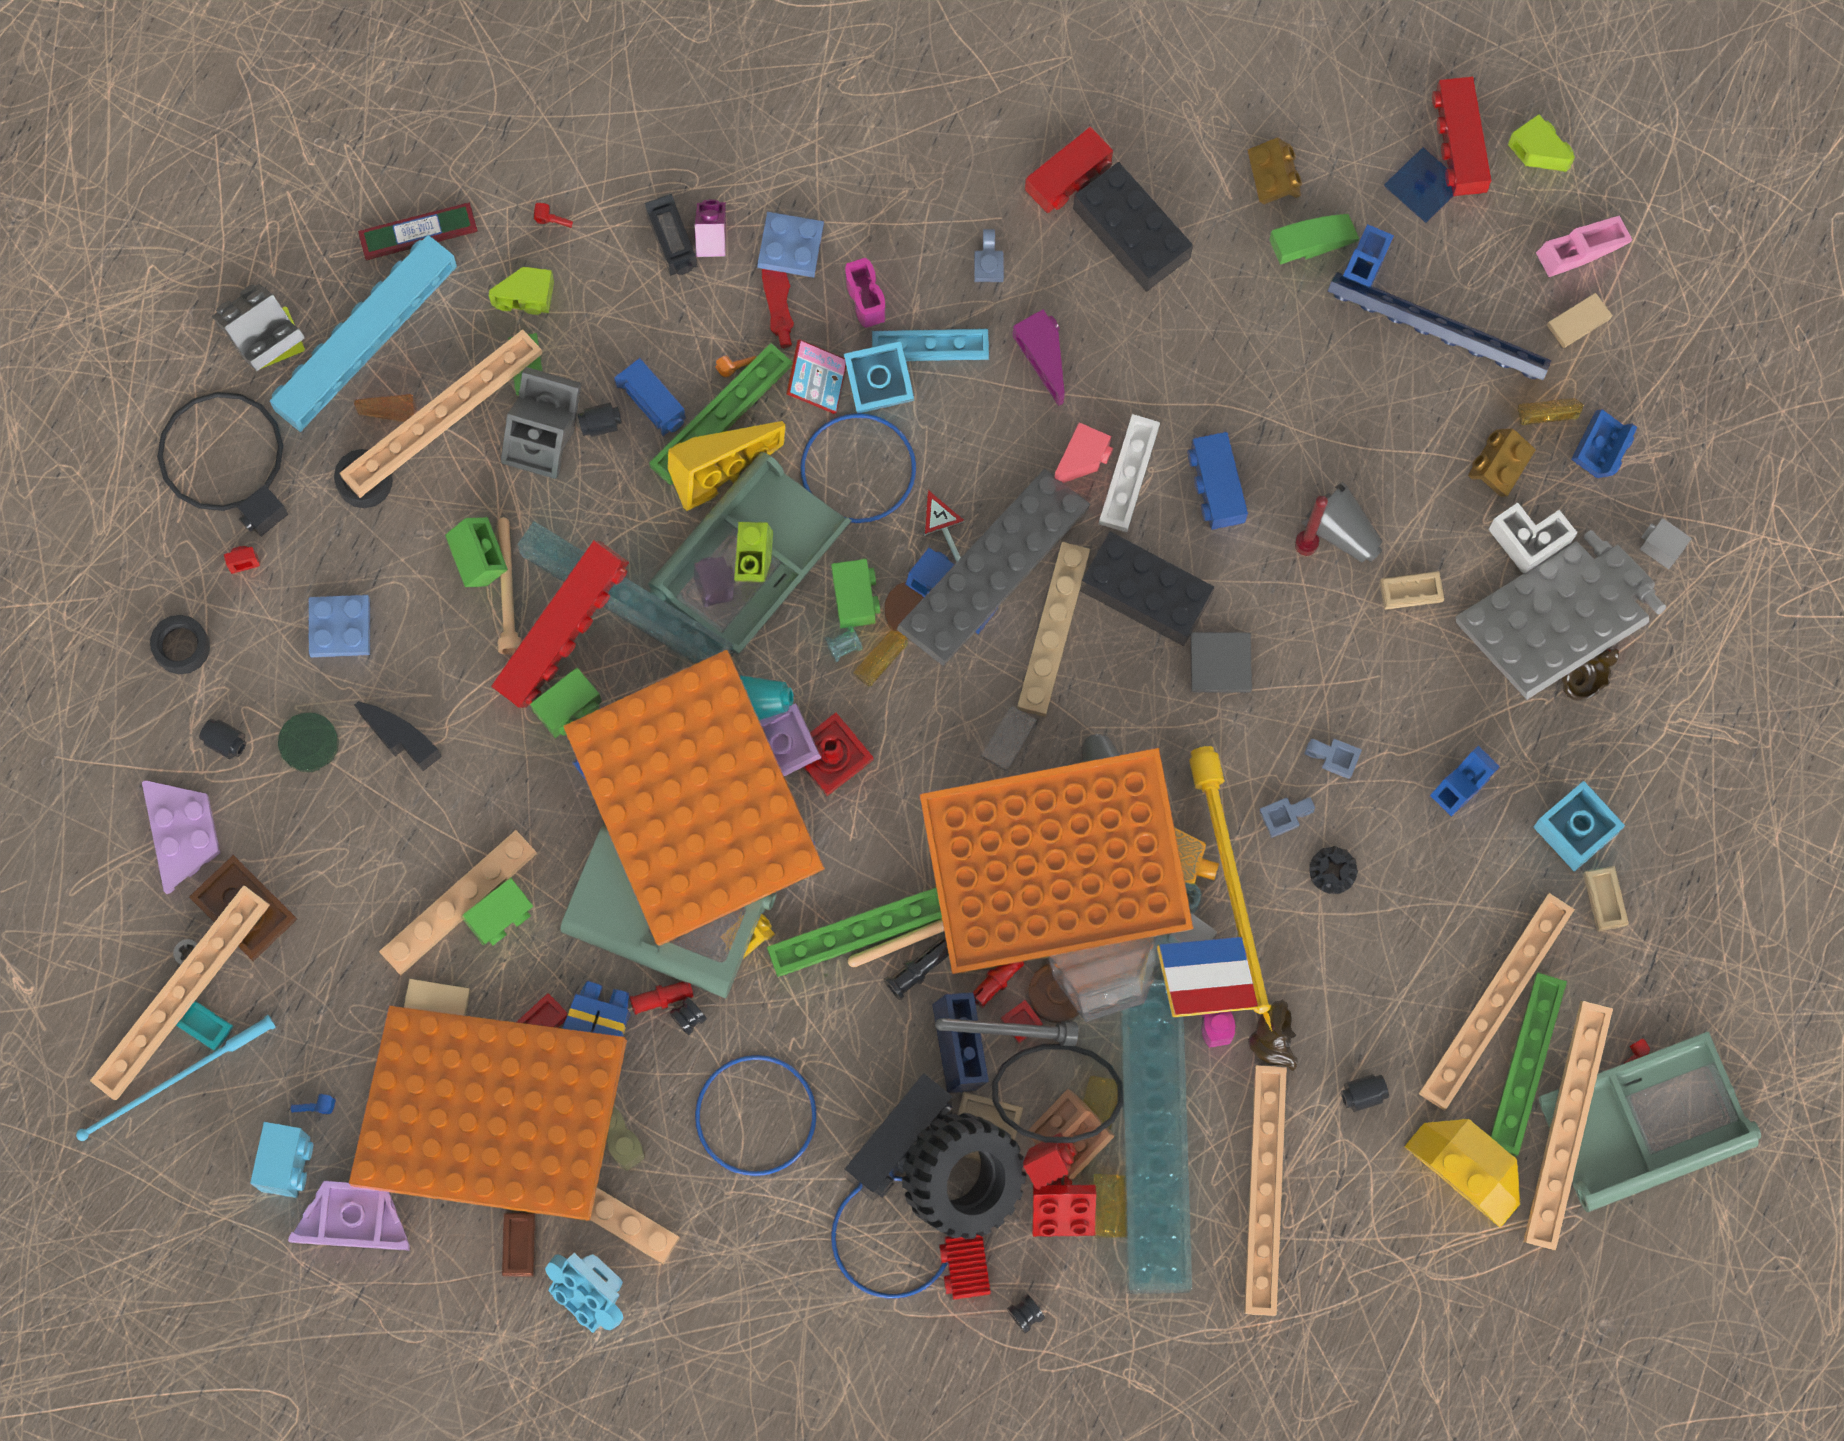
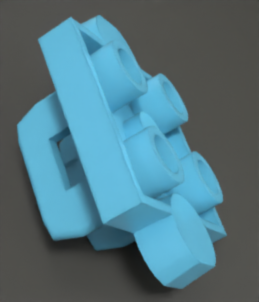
M575 1253L568 1259L559 1254L555 1255L545 1268L548 1277L553 1281L548 1291L553 1295L554 1299L559 1304L564 1305L576 1317L577 1321L581 1325L586 1326L592 1333L600 1326L606 1330H612L620 1325L624 1318L615 1302L620 1296L617 1292L623 1284L622 1280L593 1254L583 1259H580Z

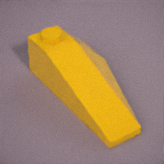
M779 421L693 437L670 448L668 451V472L683 508L689 511L711 500L719 494L717 488L729 479L734 483L740 477L739 473L751 464L760 452L771 455L783 446L785 436L784 422Z

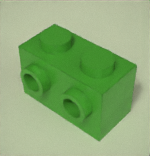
M488 517L465 518L445 534L465 587L488 586L508 570Z
M867 559L831 564L840 629L875 624V614L880 613L878 596H872L871 586L876 585L874 568H868Z
M577 667L534 700L530 706L533 713L553 737L557 738L560 734L562 736L567 735L563 727L564 725L598 710L602 700L599 692Z
M510 878L464 913L461 918L483 946L488 942L493 946L507 935L504 929L512 923L518 927L531 917L528 911L533 905L513 879Z

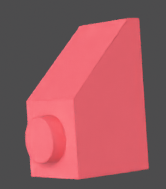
M1079 422L1058 465L1054 479L1065 483L1097 472L1101 463H1108L1113 452V448L1110 447L1111 436Z

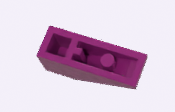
M1042 309L1014 325L1013 338L1057 405L1060 406L1064 403L1065 396L1058 332L1060 328L1053 316L1048 317Z

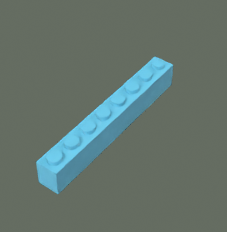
M429 235L423 240L417 241L412 246L410 254L403 261H398L392 267L390 275L383 282L380 281L373 287L371 295L364 302H359L353 308L351 316L344 323H339L333 329L331 337L324 344H319L313 350L312 357L293 371L292 378L273 392L270 403L274 411L301 432L457 268L454 255Z

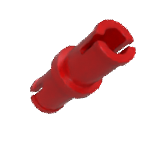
M1024 962L997 966L994 970L990 969L986 973L985 980L973 991L975 1004H979L980 1008H984L999 990L1003 991L1008 986L1007 982L1024 966Z
M682 981L665 987L657 985L655 990L629 996L634 1015H637L638 1013L658 1007L666 1009L668 1004L684 1000L686 997L693 998L694 995L691 984Z

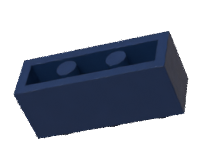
M973 992L945 994L932 1004L935 1022L939 1018L978 1021ZM936 1028L947 1092L976 1091L988 1083L989 1079L981 1033L941 1031Z

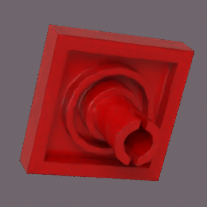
M836 712L810 732L821 758L803 768L823 793L828 796L870 764L874 757Z
M1064 1176V1185H1061V1178L1059 1177L1057 1181L1053 1180L1052 1185L1041 1186L1040 1190L1036 1189L1033 1185V1237L1095 1236L1096 1185H1073L1072 1180L1067 1176Z

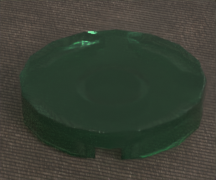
M304 712L293 716L283 725L278 736V748L281 757L291 768L300 772L320 770V768L333 761L338 751L339 738L334 725L326 717L317 713Z

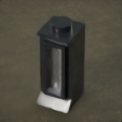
M672 194L646 202L647 218L670 276L689 273L694 267H697L696 254Z

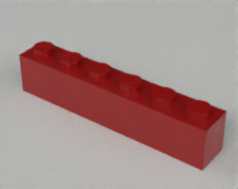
M593 540L491 687L519 708H527L534 700L540 697L542 694L540 691L545 681L550 682L559 670L557 664L562 657H568L576 646L574 640L580 632L582 634L586 632L592 624L593 619L591 616L597 608L601 609L609 600L610 594L608 592L614 584L618 585L626 576L627 570L625 568L629 562L603 542Z

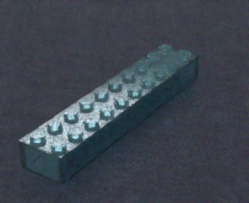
M1121 980L1119 986L1121 1081L1123 1083L1124 1098L1122 1123L1127 1294L1190 1293L1192 1290L1184 1016L1172 1017L1164 980Z

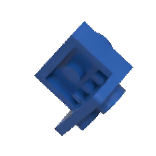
M1603 409L1596 410L1571 460L1596 478L1613 476L1622 465L1621 459L1625 451L1634 441L1633 435L1637 426L1633 423L1623 425Z

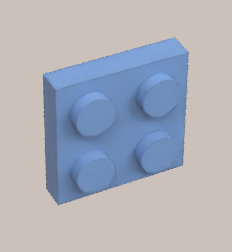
M767 212L757 268L814 278L824 221Z
M368 595L309 597L310 657L370 655V598Z

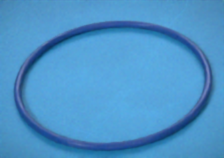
M869 414L839 416L822 425L806 444L801 458L803 486L811 493L805 475L806 456L811 444L824 429L836 422L851 418H867L881 422L894 430L904 441L910 454L912 471L906 492L892 508L870 518H849L852 520L851 523H866L879 520L895 511L911 492L916 475V461L913 449L905 435L896 426L883 418Z
M744 1056L724 1064L706 1081L696 1104V1128L705 1150L721 1166L743 1175H768L788 1167L806 1150L816 1126V1104L808 1083L792 1066L769 1056ZM748 1060L774 1062L791 1071L805 1087L812 1109L810 1131L801 1149L784 1164L764 1171L742 1170L722 1161L708 1146L700 1124L701 1103L710 1083L726 1068Z
M900 1176L893 1177L894 1181H902ZM858 1187L855 1188L838 1208L831 1231L833 1254L845 1277L857 1288L870 1295L892 1299L917 1294L933 1284L944 1271L947 1262L942 1263L936 1274L922 1286L909 1292L886 1294L868 1289L858 1283L847 1272L838 1254L836 1230L844 1207L856 1193L861 1191Z

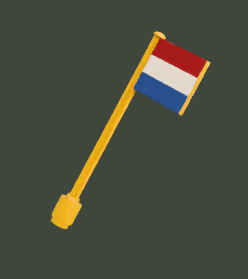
M1212 746L1199 747L1190 753V767L1195 788L1201 789L1206 794L1239 937L1160 944L1157 946L1172 1017L1253 1009L1258 1014H1264L1270 1010L1271 1005L1268 1003L1218 791L1220 785L1225 782L1219 754L1214 751Z

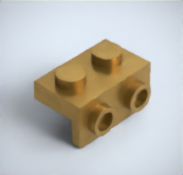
M1277 137L1247 149L1259 202L1267 204L1289 194L1295 198L1301 196L1300 186H1302V180L1298 171L1295 170L1293 161L1296 159V155L1290 144Z
M1513 428L1497 429L1489 435L1487 445L1482 453L1473 461L1472 469L1468 476L1472 480L1481 479L1500 497H1508L1536 449Z

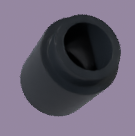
M611 402L586 408L584 412L577 414L583 436L590 435L595 437L618 431L617 425L622 424L618 406L612 408Z
M209 719L199 735V739L204 741L206 747L227 759H232L234 756L239 757L247 744L244 740L245 734L220 719L217 721Z
M1374 1074L1346 1082L1344 1083L1345 1090H1341V1097L1345 1107H1351L1353 1112L1382 1104L1384 1099L1389 1098V1091L1382 1075L1374 1076Z

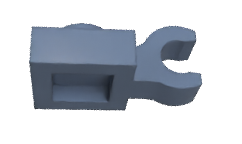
M983 229V251L974 252V282H1003V251H995V229Z
M1311 739L1304 754L1312 758L1325 760L1322 766L1323 769L1350 779L1362 750L1337 739H1333L1330 746Z
M1311 797L1293 805L1290 804L1288 798H1284L1260 808L1259 812L1270 837L1273 838L1299 827L1300 824L1297 818L1313 813L1315 806Z

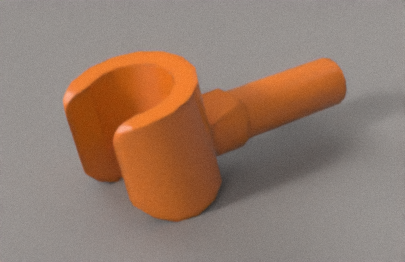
M725 355L716 361L717 365L715 368L721 376L727 378L736 369L749 365L756 356L732 363L729 357Z

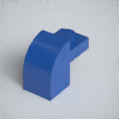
M1367 224L1343 277L1371 288L1394 235Z
M1477 746L1458 768L1440 783L1430 796L1452 817L1485 786L1500 766Z

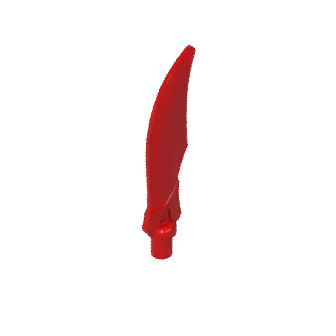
M762 269L763 288L771 316L770 330L778 336L781 348H789L792 346L790 333L794 322L790 316L787 303L791 287L787 273Z

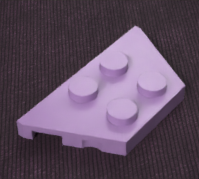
M143 781L142 786L163 890L166 894H169L185 878L191 877L198 872L204 863H209L220 854L210 801L205 793Z
M324 1181L317 1191L315 1199L308 1205L303 1213V1218L295 1231L291 1232L288 1240L290 1243L410 1251V1244L390 1192L350 1186L347 1182Z

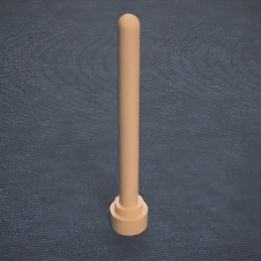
M502 517L498 520L499 548L508 570L500 576L503 632L500 634L501 638L498 639V652L504 655H513L522 643V639L518 637V632H515L510 523L507 518Z
M938 920L854 954L848 958V964L851 967H857L944 931L943 920Z

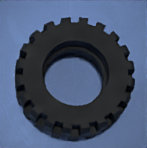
M969 1113L946 1115L944 1117L945 1121L937 1119L930 1123L931 1128L928 1131L923 1129L917 1135L919 1138L915 1145L911 1144L908 1150L910 1153L909 1159L904 1160L902 1169L906 1172V1176H902V1188L907 1190L904 1196L907 1203L912 1206V1211L917 1217L949 1237L974 1239L976 1233L982 1237L991 1233L993 1226L998 1229L1004 1224V1218L1007 1215L1011 1216L1016 1208L1013 1206L1017 1199L1021 1200L1023 1194L1021 1184H1025L1026 1173L1022 1171V1168H1024V1156L1019 1154L1020 1147L1015 1140L1011 1139V1135L991 1122ZM978 1151L981 1168L975 1185L964 1196L955 1200H949L947 1182L952 1168L965 1155Z

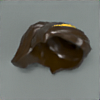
M1608 648L1562 677L1563 691L1567 697L1575 701H1583L1595 696L1600 690L1608 686L1611 677L1610 667L1617 663L1619 650Z
M1283 999L1274 1001L1270 1010L1260 1015L1257 1030L1250 1035L1248 1043L1250 1049L1260 1060L1268 1064L1288 1066L1291 1071H1294L1297 1067L1298 1058L1292 1053L1290 1044L1291 1038L1296 1037V1034L1291 1028L1292 1015L1286 1001Z

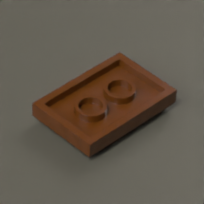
M232 855L189 898L213 922L218 919L243 886L248 887L270 904L238 945L254 961L297 918Z

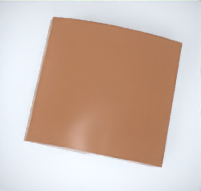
M1067 1089L1028 1131L1046 1137H1052L1060 1132L1064 1137H1073L1095 1130L1103 1121L1076 1094ZM1108 1127L1094 1137L1073 1143L1077 1154L1074 1155V1162L1071 1164L1068 1178L1074 1179L1115 1137ZM1031 1138L1036 1145L1042 1142Z

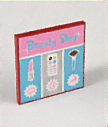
M797 340L786 394L836 414L846 370L845 358L803 340Z

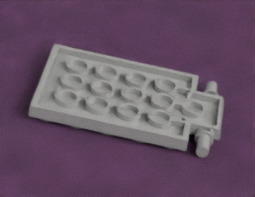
M1592 530L1584 535V539L1593 547L1597 558L1594 559L1575 541L1526 574H1522L1455 616L1458 626L1526 700L1648 624L1649 615L1635 602L1637 599L1642 603H1647L1657 614H1661L1666 609V605L1655 595L1656 591L1653 589L1655 582L1619 545L1612 547L1608 541H1602Z

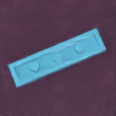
M988 329L872 331V347L901 341L906 361L989 360Z

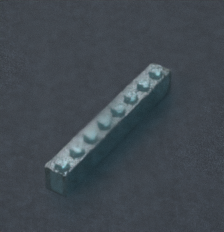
M535 521L517 544L522 557L562 582H565L585 553ZM624 577L618 585L614 584L608 592L610 598L603 606L604 608L691 662L697 664L724 650H728L731 657H733L734 648L731 642Z

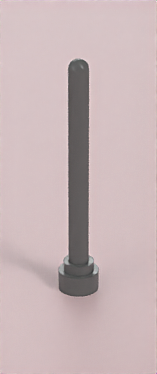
M939 1018L935 1022V1027L941 1031L1049 1038L1059 1042L1061 1046H1075L1078 1040V1025L1076 1022L1062 1021L1061 1024H1056L1055 1027Z

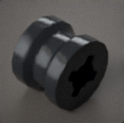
M689 997L683 1000L682 1006L669 1012L673 1020L688 1036L693 1032L694 1027L698 1023L703 1024L707 1020L706 1016Z
M1028 1294L1022 1297L1019 1304L1011 1305L1007 1308L1015 1323L1025 1334L1030 1331L1031 1325L1035 1322L1040 1323L1045 1319L1037 1304Z

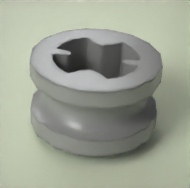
M186 939L180 941L175 946L173 956L180 966L185 958L182 951L185 948L187 950H190V947L195 948L197 943Z

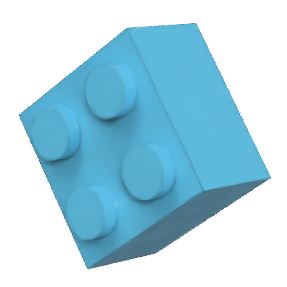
M901 341L844 354L858 414L915 401Z
M1583 781L1539 818L1533 827L1575 872L1618 835L1625 825Z
M264 1122L250 1184L261 1192L298 1198V1193L304 1190L307 1173L303 1172L305 1161L311 1159L313 1152V1142H310L311 1137L301 1128Z

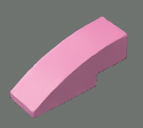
M1616 216L1576 228L1569 235L1546 241L1536 254L1548 277L1609 254L1630 243L1632 238L1621 217Z

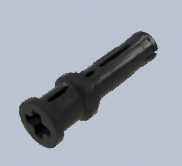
M944 936L913 961L911 959L909 961L906 960L903 963V968L893 976H887L883 979L886 986L898 1000H902L904 993L915 984H922L925 975L949 956L946 937Z

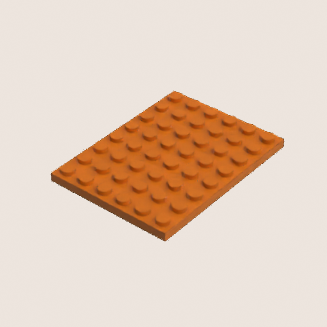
M724 650L563 726L658 946L825 869L728 650Z
M1159 748L920 794L952 974L1194 929Z
M389 1006L349 1185L371 1190L590 1221L627 1043L626 1038Z

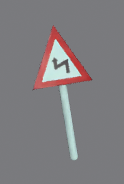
M928 490L924 535L942 530L957 563L961 557L948 527L963 523L965 520Z

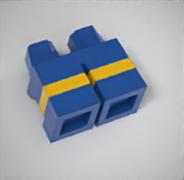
M586 981L580 995L575 994L563 1029L623 1037L630 1018L628 1010L629 993L613 989L610 1002L605 1003L599 1001L603 987L597 983Z

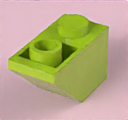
M1540 114L1514 131L1508 143V146L1525 166L1566 172L1571 168L1575 159L1571 146L1567 142H1562L1557 136L1554 126L1549 121L1544 120Z
M530 267L520 268L489 290L491 305L501 311L518 309L532 315H539L541 312L549 313L554 286L552 270Z
M738 522L735 581L765 582L771 563L773 530L768 523Z

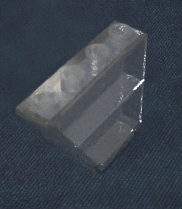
M1166 934L1049 956L1053 978L1085 1022L1107 1016L1145 1002L1160 967L1157 946L1169 944Z

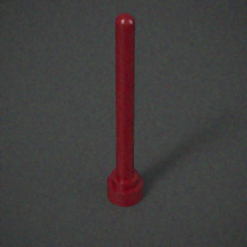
M1323 495L1316 498L1306 529L1301 531L1296 537L1295 549L1301 555L1310 556L1317 551L1319 546L1317 531L1328 503V499Z

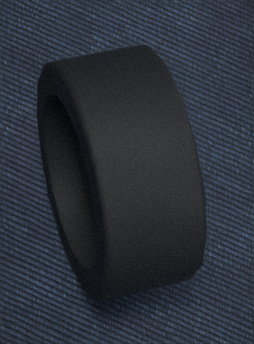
M358 449L349 452L340 459L335 468L334 480L336 488L345 502L353 507L365 509L374 507L386 499L391 491L393 480L392 475H388L379 483L376 489L364 494L361 498L348 488L347 483L342 479L340 472L368 451L367 449Z
M173 615L160 621L153 629L150 637V649L161 667L168 672L180 675L191 673L203 665L210 651V642L205 630L195 619L185 615ZM176 629H188L197 638L196 651L185 660H171L163 651L164 639L170 632Z

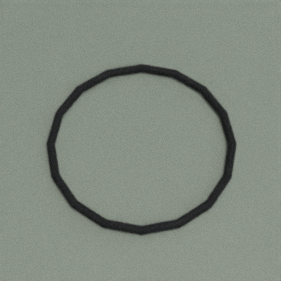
M215 392L194 398L173 413L161 433L157 458L163 480L178 498L199 509L225 511L238 507L246 499L226 505L199 503L182 494L169 479L163 459L166 435L176 419L196 403L217 397L240 399L258 408L272 424L278 444L275 467L264 483L268 488L280 470L284 445L278 423L262 404L242 394Z
M1041 1044L1019 1051L1001 1065L992 1081V1102L1002 1120L1021 1135L1045 1143H1074L1098 1135L1115 1121L1124 1104L1123 1083L1113 1066L1093 1051L1077 1046ZM1041 1050H1071L1092 1057L1108 1069L1117 1084L1118 1103L1110 1118L1093 1131L1073 1137H1046L1024 1130L1007 1117L998 1101V1082L1006 1068L1024 1055Z

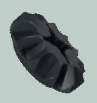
M1333 846L1322 848L1313 856L1309 866V873L1313 884L1319 890L1328 894H1340L1352 887L1356 881L1358 869L1356 859L1351 856L1348 850ZM1329 860L1335 866L1344 864L1338 872L1339 879L1333 873L1323 875L1329 868Z

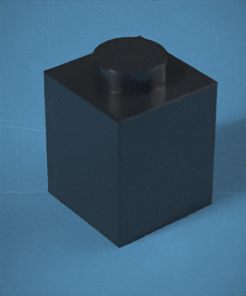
M265 484L237 507L242 515L239 518L240 522L249 532L255 530L261 537L288 515L284 505Z

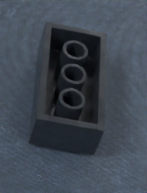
M1117 162L1074 195V211L1146 292L1191 258L1193 244L1120 162Z
M1110 531L1084 575L1080 591L1174 642L1185 646L1191 632L1194 630L1212 598L1215 587Z
M923 1073L845 1167V1178L873 1201L878 1195L883 1198L893 1187V1177L896 1173L900 1172L903 1174L905 1172L902 1170L904 1160L909 1159L910 1153L908 1150L911 1144L915 1145L919 1140L917 1135L923 1129L928 1131L931 1128L930 1123L937 1119L945 1121L944 1117L953 1113V1096Z

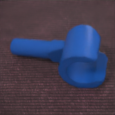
M319 1094L316 1104L291 1105V1112L315 1111L328 1115L333 1112L336 1099L329 1095Z

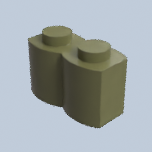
M613 1106L606 1144L614 1161L622 1169L628 1171L645 1159V1153L636 1135L627 1129V1125L619 1110Z

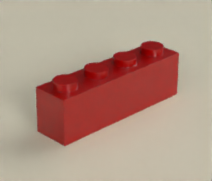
M1472 76L1439 80L1436 91L1432 92L1433 107L1438 108L1439 117H1437L1438 134L1443 135L1444 143L1441 144L1442 159L1447 160L1448 169H1446L1445 173L1446 184L1452 187L1453 196L1487 193L1492 180L1474 78Z

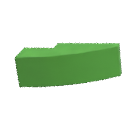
M1340 214L1305 220L1272 230L1269 240L1281 265L1301 257L1307 260L1358 242L1359 237L1349 214Z

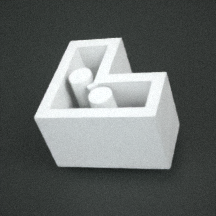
M1516 503L1494 518L1489 528V531L1523 574H1526L1570 545L1577 534V531L1560 510L1535 525L1519 503Z

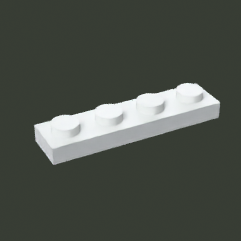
M1132 414L1099 520L1100 525L1124 532L1128 531L1160 422Z

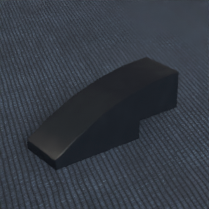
M360 701L354 704L361 717L395 757L405 749L422 771L442 757L437 747L407 721L374 705Z

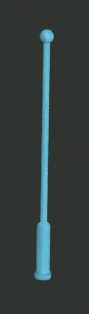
M269 1015L264 1016V1019L227 1040L222 1048L89 1128L79 1129L76 1133L77 1139L85 1141L92 1132L225 1052H233L269 1029L276 1028Z

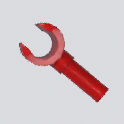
M546 203L535 204L534 220L538 224L554 222L572 228L573 221L550 214V205Z
M1641 1039L1629 1046L1634 1055L1623 1064L1649 1054L1650 1047L1645 1039Z

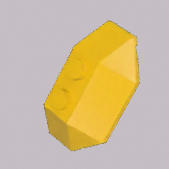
M1470 1119L1424 1123L1404 1146L1499 1228L1520 1205L1517 1159Z

